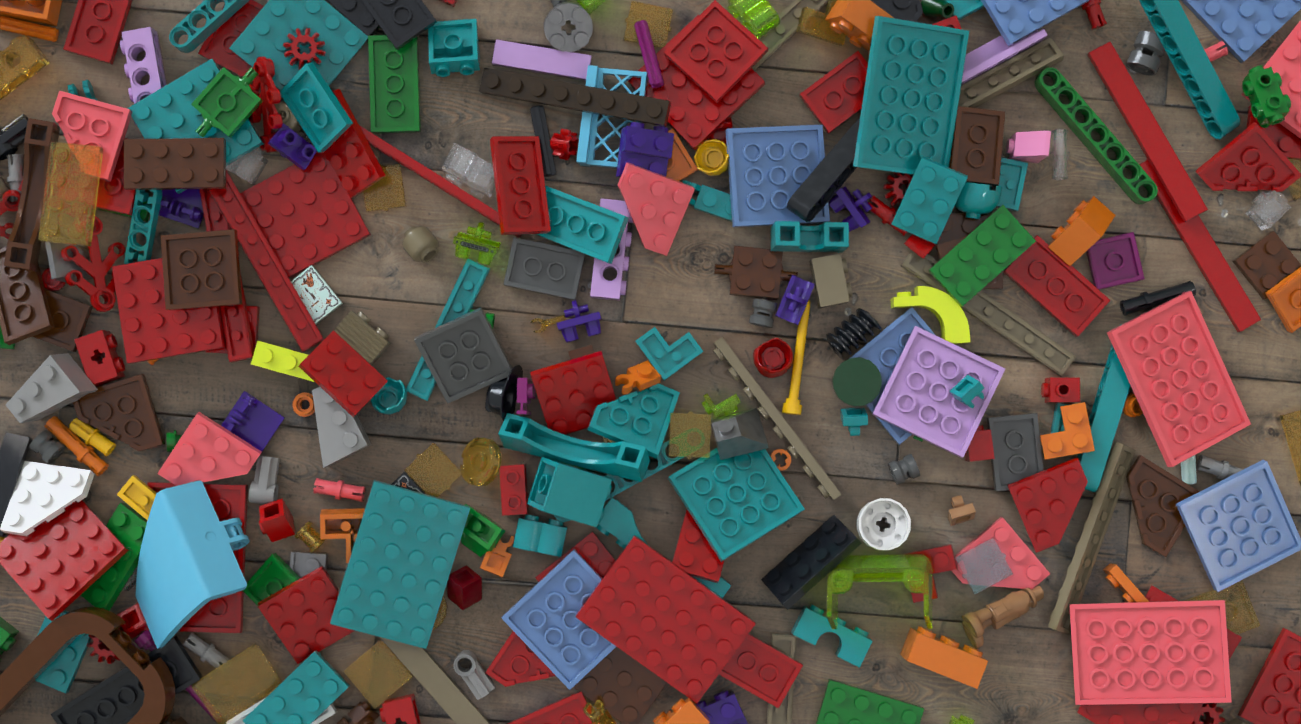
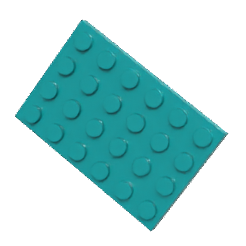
M875 16L854 167L914 175L922 156L949 167L969 37L968 30Z
M374 480L330 624L427 649L470 507Z

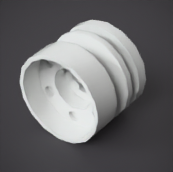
M879 498L867 503L860 510L856 529L860 539L867 546L876 550H892L907 540L911 531V519L908 511L901 503L890 498ZM882 517L885 518V523L889 524V527L884 528L883 532L879 531L880 527L876 525V522L881 521Z

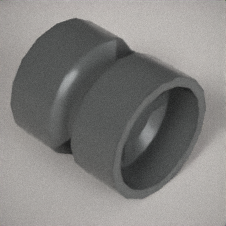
M1140 31L1134 42L1136 50L1130 52L1126 66L1137 73L1155 76L1161 64L1159 57L1164 56L1166 51L1156 33Z

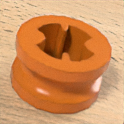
M784 449L774 450L770 454L773 462L776 460L775 455L777 453L786 455L784 459L785 465L780 467V464H778L777 466L779 471L786 470L791 464L790 454Z

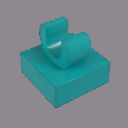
M966 375L949 391L955 399L970 408L975 407L971 400L976 396L980 399L984 398V394L981 392L984 386L980 381L969 375Z
M840 409L843 426H848L850 436H860V426L868 425L866 409Z

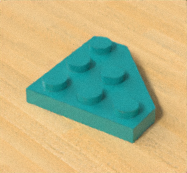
M658 383L642 391H635L621 396L612 402L597 405L587 430L615 442L624 441L647 448L648 455L656 459L680 392Z

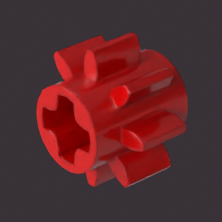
M561 128L560 134L554 133L550 140V147L553 150L552 155L564 160H569L570 155L576 156L579 143L578 134Z

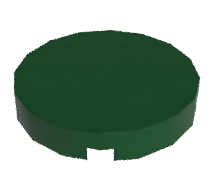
M858 357L841 362L835 369L832 385L836 396L843 403L851 406H864L872 402L879 395L882 379L877 366L870 360Z

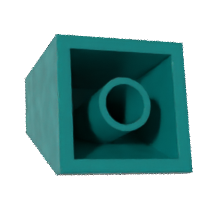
M541 457L527 504L549 514L597 527L598 522L602 520L604 515L603 507L605 500L609 497L612 490V479Z

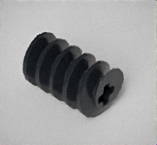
M858 308L856 310L857 316L849 315L850 323L845 320L841 322L843 329L835 327V335L831 333L826 334L830 347L842 360H844L842 352L849 355L852 354L850 350L851 345L857 349L859 348L858 339L864 343L867 342L865 333L873 337V327L878 330L882 329L877 320L868 311Z

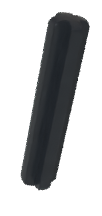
M543 105L533 106L530 108L534 135L539 136L544 177H551L556 175V168L552 155L553 152L550 147L545 109Z

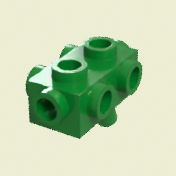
M1260 65L1248 71L1247 76L1242 81V89L1244 94L1249 97L1253 116L1258 119L1261 127L1267 128L1270 125H1276L1285 120V116L1291 108V101L1287 94H1282L1280 74L1274 73L1272 67L1264 69Z

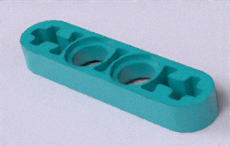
M136 190L124 264L135 263L133 259L137 257L138 262L151 260L162 190H150L153 192V196L150 197L149 193L145 192V190ZM142 209L150 213L149 222H144L141 219L140 212ZM137 233L145 235L146 244L144 246L137 242Z

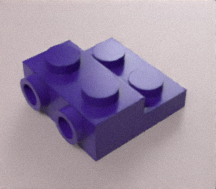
M630 122V126L623 127L621 130L616 177H621L627 162L666 176L668 159L672 157L674 133H668V128L662 126H654L653 130L645 129V124L639 122Z
M727 690L714 695V700L708 703L703 700L696 704L709 718V724H748L734 691L730 693Z

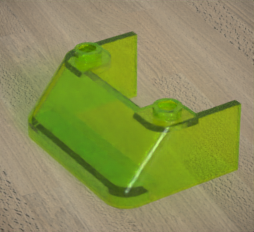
M922 554L847 556L829 573L827 580V619L831 628L837 629L838 594L848 592L852 588L853 582L903 581L908 591L924 593V619L927 629H932V564L930 559Z

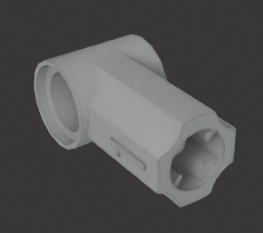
M261 455L258 457L255 478L249 489L250 503L267 504L277 500L279 486L276 483L280 458Z
M463 650L457 654L454 661V670L463 678L477 700L495 689V685L477 661L476 654L473 651ZM461 658H468L471 660L472 666L470 668H463L460 666L459 660Z

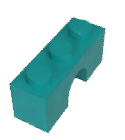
M775 221L770 227L771 251L843 253L849 247V222H824L817 226L800 225V221Z
M811 604L810 608L803 606L791 633L813 645H816L819 637L826 632L837 634L839 646L835 652L836 656L860 668L873 642L867 637L869 633L857 626L854 630L846 627L847 622L833 615L832 619L824 616L825 611Z

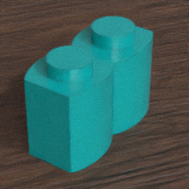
M525 514L524 518L519 517L513 547L561 557L567 527L563 526V522L556 519H549L547 523L539 521V516Z

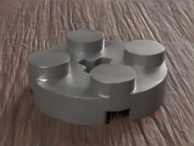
M574 2L557 4L549 11L544 20V32L547 40L552 47L560 51H577L585 47L592 36L593 24L590 15L583 7ZM567 20L572 25H575V29H572L569 34L566 33V30H561V26H564Z

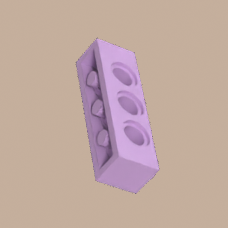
M151 27L122 32L123 40H120L121 51L126 55L127 64H124L125 74L127 78H130L131 83L128 93L130 100L134 104L167 85L158 33ZM145 51V58L142 61H137L138 54ZM145 75H150L149 82L146 85H142L141 79Z
M601 198L600 207L629 217L628 223H633L625 201ZM628 223L619 243L620 252L614 256L612 264L594 258L591 298L620 301V296L626 294L627 281H622L623 271H628L629 257L625 256L626 247L631 246L632 233L627 232ZM608 268H613L617 271V277L612 281H608L603 277L604 271Z

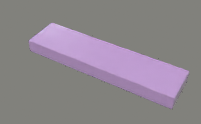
M496 40L492 65L586 81L588 65H591L592 55L568 51L563 52L556 49Z

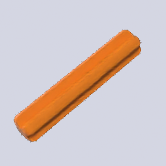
M0 15V30L52 42L58 40L59 30L56 28Z

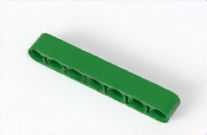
M1056 68L1044 69L1035 79L1037 91L1134 203L1144 204L1153 200L1158 192L1154 181ZM1043 76L1051 77L1053 86L1046 85L1043 81ZM1059 94H1064L1068 97L1069 103L1067 105L1060 102ZM1076 112L1084 116V123L1076 121ZM1091 131L1099 133V142L1091 138ZM1108 149L1115 152L1116 160L1113 161L1108 158ZM1124 168H1128L1132 172L1131 179L1124 177ZM1140 186L1147 189L1148 195L1146 198L1139 194Z

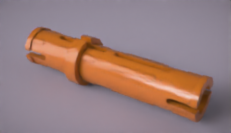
M53 416L46 422L44 427L74 453L78 462L88 466L97 477L108 469L109 464L94 452L95 449L91 445H86L57 416Z

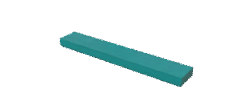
M467 259L435 328L470 312L488 276L489 268ZM421 356L406 391L429 401L437 383L423 356Z

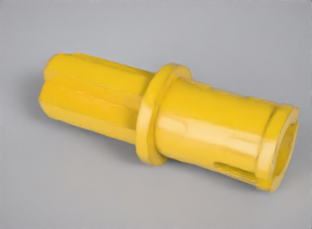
M75 418L70 423L69 429L85 440L86 445H92L106 457L114 451L116 443L103 436L99 429L92 428L78 418Z

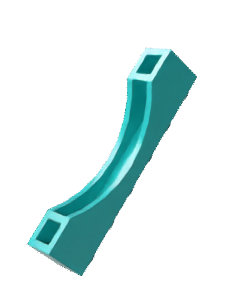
M510 413L506 414L498 433L504 448L638 482L643 481L650 462L647 448L624 441L600 443L581 440L553 431L530 418Z
M612 497L604 507L603 518L598 522L596 528L606 536L611 533L618 538L616 543L623 549L634 535L647 544L635 523L632 510ZM721 576L718 583L694 577L722 598L731 587V584Z

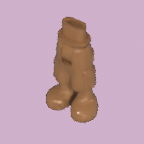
M1037 586L1033 589L1024 588L1017 592L1013 591L1006 595L1005 598L987 604L986 608L964 614L962 616V625L971 644L976 649L982 647L984 644L983 634L985 628L992 625L997 630L1012 620L1026 614L1029 611V607L1035 608L1037 602L1044 598L1043 589Z

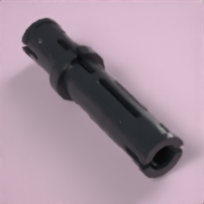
M1188 281L1151 293L1142 292L1140 296L1121 300L1120 309L1124 316L1142 310L1147 312L1153 307L1159 306L1185 292L1192 291L1193 296H1195L1196 289L1193 282Z

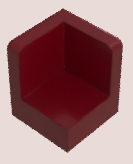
M467 565L451 573L447 581L448 598L462 610L479 602L482 599V577Z

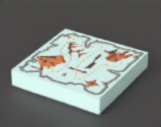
M313 265L309 266L291 281L316 325L343 304Z

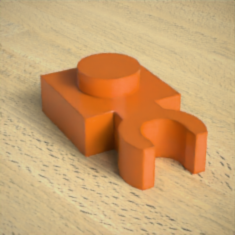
M647 360L628 368L627 374L618 375L615 378V385L625 384L622 387V394L626 395L631 393L634 387L642 391L660 383L661 375Z
M514 536L510 537L508 543H503L499 540L496 548L494 547L492 551H487L480 569L503 578L512 555L505 551L513 545Z

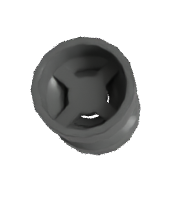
M754 299L752 305L754 312L750 315L749 323L773 328L774 320L772 316L776 312L777 303Z
M44 430L36 436L29 445V448L35 453H40L42 460L50 464L64 452L66 446L60 441L53 440V435L48 430Z
M912 454L904 456L901 461L894 460L888 463L896 485L905 483V480L908 478L915 479L920 476L919 468Z

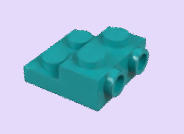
M477 19L437 21L436 24L428 28L431 74H436L439 77H447L451 72L472 75L475 71L480 70Z

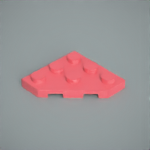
M59 91L52 115L64 133V137L72 152L77 157L81 169L87 176L111 182L132 111L127 108Z
M627 162L618 182V188L625 200L631 219L640 236L639 238L644 248L667 256L695 188Z
M198 412L157 474L176 486L199 480L208 482L248 474L262 451L201 412Z
M1003 517L996 520L954 556L957 569L950 570L962 584L1017 589H1033L1050 575L1049 571Z

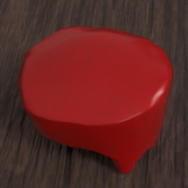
M773 338L759 345L754 350L753 360L761 375L767 378H776L785 374L792 366L793 353L791 347L780 338Z

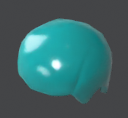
M387 377L386 380L388 382L370 401L376 411L391 415L401 411L406 405L408 395L401 380Z

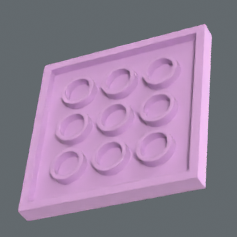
M915 326L872 415L963 458L1005 368ZM966 375L980 381L984 386V389L981 391L984 394V398L980 399L976 396L971 400L975 406L974 408H970L955 399L949 392Z

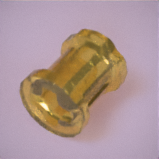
M309 521L294 537L303 541L310 548L309 552L312 554L327 539H320V534L312 527L313 523Z

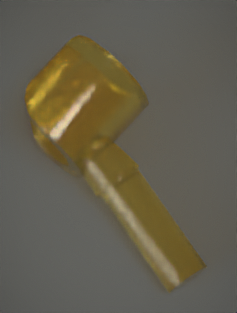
M564 315L546 320L534 318L530 323L539 321L541 328L533 332L542 333L546 330V327L566 319Z

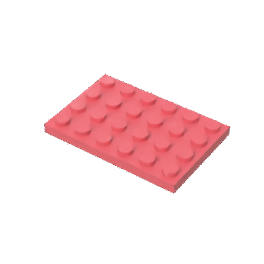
M1192 291L1185 292L1107 332L1167 467H1174L1251 425Z
M1225 600L1069 604L1075 705L1232 703Z

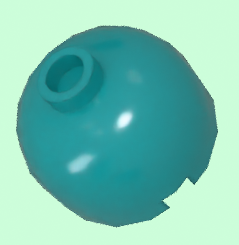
M965 182L955 207L959 211L966 212L965 217L980 219L981 214H989L995 210L1000 201L1002 186H996V191H994L991 185Z

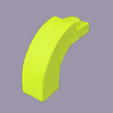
M917 286L914 288L915 296H912L911 292H898L897 297L890 299L891 309L920 307L932 312L940 323L942 339L953 344L970 343V330L966 315L959 304L947 293L933 287Z

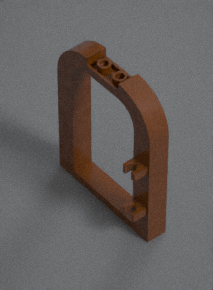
M83 607L52 621L0 675V716L80 634L93 635L101 640L132 671L143 685L145 694L143 705L127 724L166 723L174 706L175 685L171 672L161 658L151 662L148 654L138 649L132 642L131 637L119 629L125 623L121 617L103 608Z

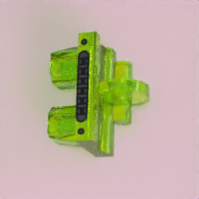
M482 222L478 223L477 228L468 226V234L458 232L453 240V244H456V257L468 259L471 249L479 250L477 262L486 265L491 264L494 256L500 250L501 243L489 240L491 239L492 232L485 231V223Z

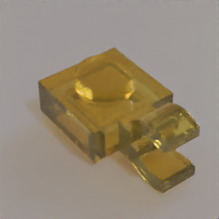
M597 700L593 707L588 702L583 708L585 715L590 718L592 724H616L608 710H604V705L600 700Z

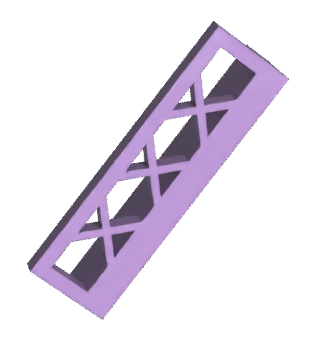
M1045 29L1037 30L1009 47L1001 35L966 54L961 85L1042 42L1047 37Z

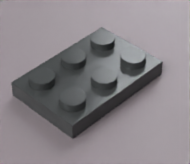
M513 237L503 285L576 300L585 254L573 249Z
M1038 413L987 418L988 429H991L995 458L991 459L995 491L1009 490L1007 485L1044 471Z

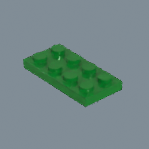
M387 35L368 36L371 133L421 132L418 36L398 51Z
M1002 205L928 271L959 306L963 307L1033 245L1036 240L1008 209Z
M119 503L106 526L129 551L81 594L94 607L109 611L138 566L141 544L147 520L126 503Z
M829 679L816 724H920L924 708Z

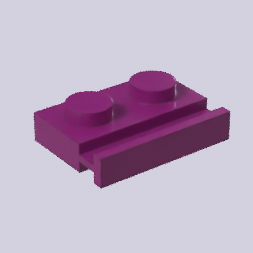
M517 378V403H521L517 414L531 415V411H527L528 404H531V399L536 398L532 379Z

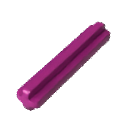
M638 21L634 24L650 85L652 88L662 87L664 81L647 21Z

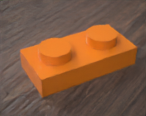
M1110 563L1103 569L1107 574L1105 579L1115 589L1118 587L1124 593L1122 598L1125 602H1149L1116 564Z

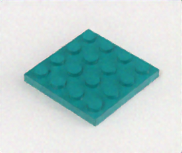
M269 0L229 49L252 68L258 57L270 58L275 67V74L272 80L275 86L281 90L300 71L298 68L299 61L294 66L289 64L294 56L285 58L284 53L291 49L284 48L283 43H292L287 37L289 33L295 38L298 37L296 29L299 28L301 34L305 35L306 28H310V37L316 32L319 33L320 36L316 42L324 41L325 46L318 49L326 52L325 56L317 55L322 62L320 65L314 61L311 62L314 63L328 86H330L367 42L368 36L325 0ZM308 44L305 47L300 45L299 53L305 52L309 54L311 52L309 47L311 46Z
M213 59L208 60L127 108L132 111L131 116L145 139L203 138L195 130L205 119L191 104L220 72ZM249 118L231 138L220 129L214 127L204 136V138L226 139V166L264 144ZM175 189L176 193H178V194H180V193H182L183 191L187 190V189Z
M715 448L668 477L669 482L721 562L805 510L766 449L720 460L718 449Z

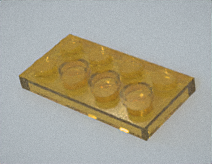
M51 142L39 241L91 247L103 156L102 147Z

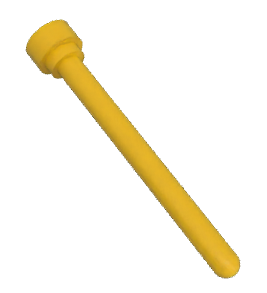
M808 300L798 324L789 398H786V403H783L782 413L801 415L802 413L801 400H798L810 300Z

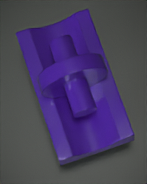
M284 123L282 128L277 129L274 136L268 142L282 157L289 159L302 170L307 168L317 152L314 146Z
M845 186L840 188L836 192L837 195L829 202L835 213H838L845 207L849 210L851 215L842 221L849 222V232L859 227L862 228L871 222L860 207L861 205L866 212L872 209L867 202L872 197L870 192L863 196L859 189L855 190L853 195L856 197V201Z
M792 275L775 316L798 325L815 284Z
M576 300L571 301L573 308L564 310L565 317L575 315V318L557 323L558 330L562 331V335L567 343L579 340L576 327L581 325L586 326L588 337L601 334L600 320L602 319L600 312L580 316L581 313L588 312L589 309L587 304L578 306Z

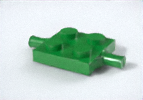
M223 67L191 104L205 119L195 131L204 138L207 132L214 127L220 129L231 138L263 102L249 86L259 74L250 67L245 75L240 78L231 74Z

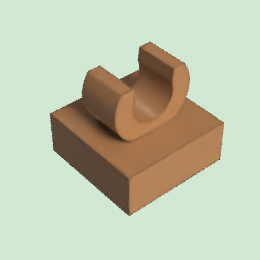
M961 495L951 498L953 509H950L948 512V520L951 526L974 519L976 511L973 503L964 505Z

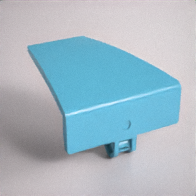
M200 480L166 488L156 493L146 524L138 561L135 596L157 649L163 648L179 629L209 601L242 591L247 587L246 580L233 551L245 547L250 542L249 537L244 535L240 518L219 521L204 484Z

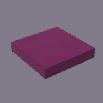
M1134 232L1099 239L1086 251L1093 284L1099 290L1145 279Z

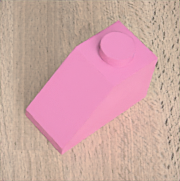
M1051 131L1016 132L1007 141L1006 153H1010L1009 159L1030 163L1041 162L1049 156Z

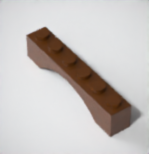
M28 118L24 140L22 190L16 219L7 242L4 266L9 268L37 272L60 127L54 122Z

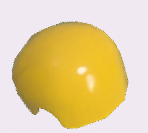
M717 139L704 141L697 148L694 155L697 169L708 176H717L728 169L729 163L727 145Z

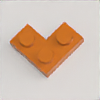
M1085 402L1061 406L1060 410L1065 431L1040 435L1044 459L1048 460L1094 452L1095 449Z

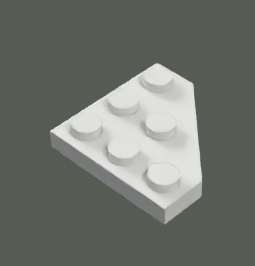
M24 461L0 530L8 534L28 536L35 531V527L44 521H51L65 511L64 508L73 502H80L86 498L95 474L91 470Z

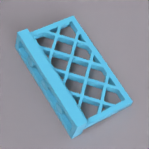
M588 65L586 86L606 89L603 85L604 75H614L619 80V83L610 90L616 91L623 85L629 94L646 95L647 72L607 69ZM619 76H626V77L621 80ZM632 77L641 78L640 87L632 93L625 83ZM582 112L576 162L580 166L617 168L618 158L616 155L619 154V148L612 152L605 142L616 133L621 138L619 131L633 121L626 120L615 128L608 119L610 118L609 116H603L599 120L600 115ZM607 121L613 128V131L602 139L597 133L598 127ZM604 145L611 155L603 161L594 160L595 151ZM614 158L617 162H611L610 160Z

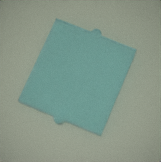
M994 538L955 557L963 572L962 577L968 581L974 594L1013 574L1005 560L1006 555L1001 552Z

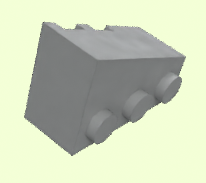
M69 353L50 355L5 405L19 423L38 421L98 389Z
M321 387L312 390L323 468L330 467L372 445L357 414L352 417Z

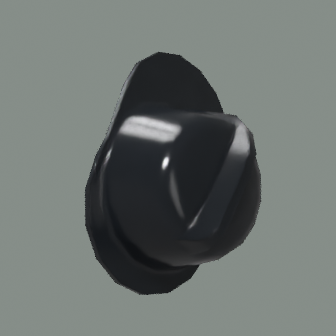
M516 365L507 378L491 384L486 393V411L501 415L503 421L507 413L514 414L517 378H523V370L520 365Z

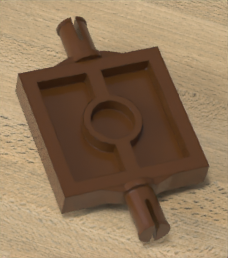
M734 246L733 259L730 265L715 264L714 274L729 275V295L774 300L779 298V288L782 281H790L792 275L798 276V272L783 271V251H771V249Z

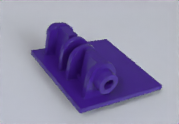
M175 189L162 190L159 215L199 229L204 216L200 190L187 189L180 194L176 193Z
M244 391L221 426L263 452L285 417Z

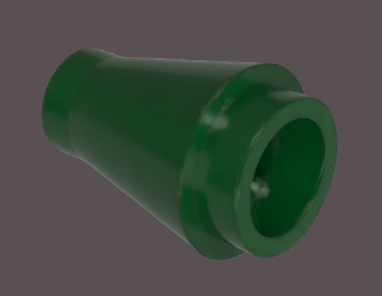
M946 0L921 1L923 13L927 17L950 18L954 13V6Z

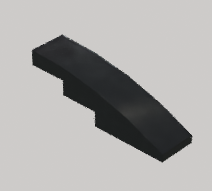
M6 432L0 448V527L28 454L29 445L32 442L30 437ZM0 530V537L4 538L5 533Z

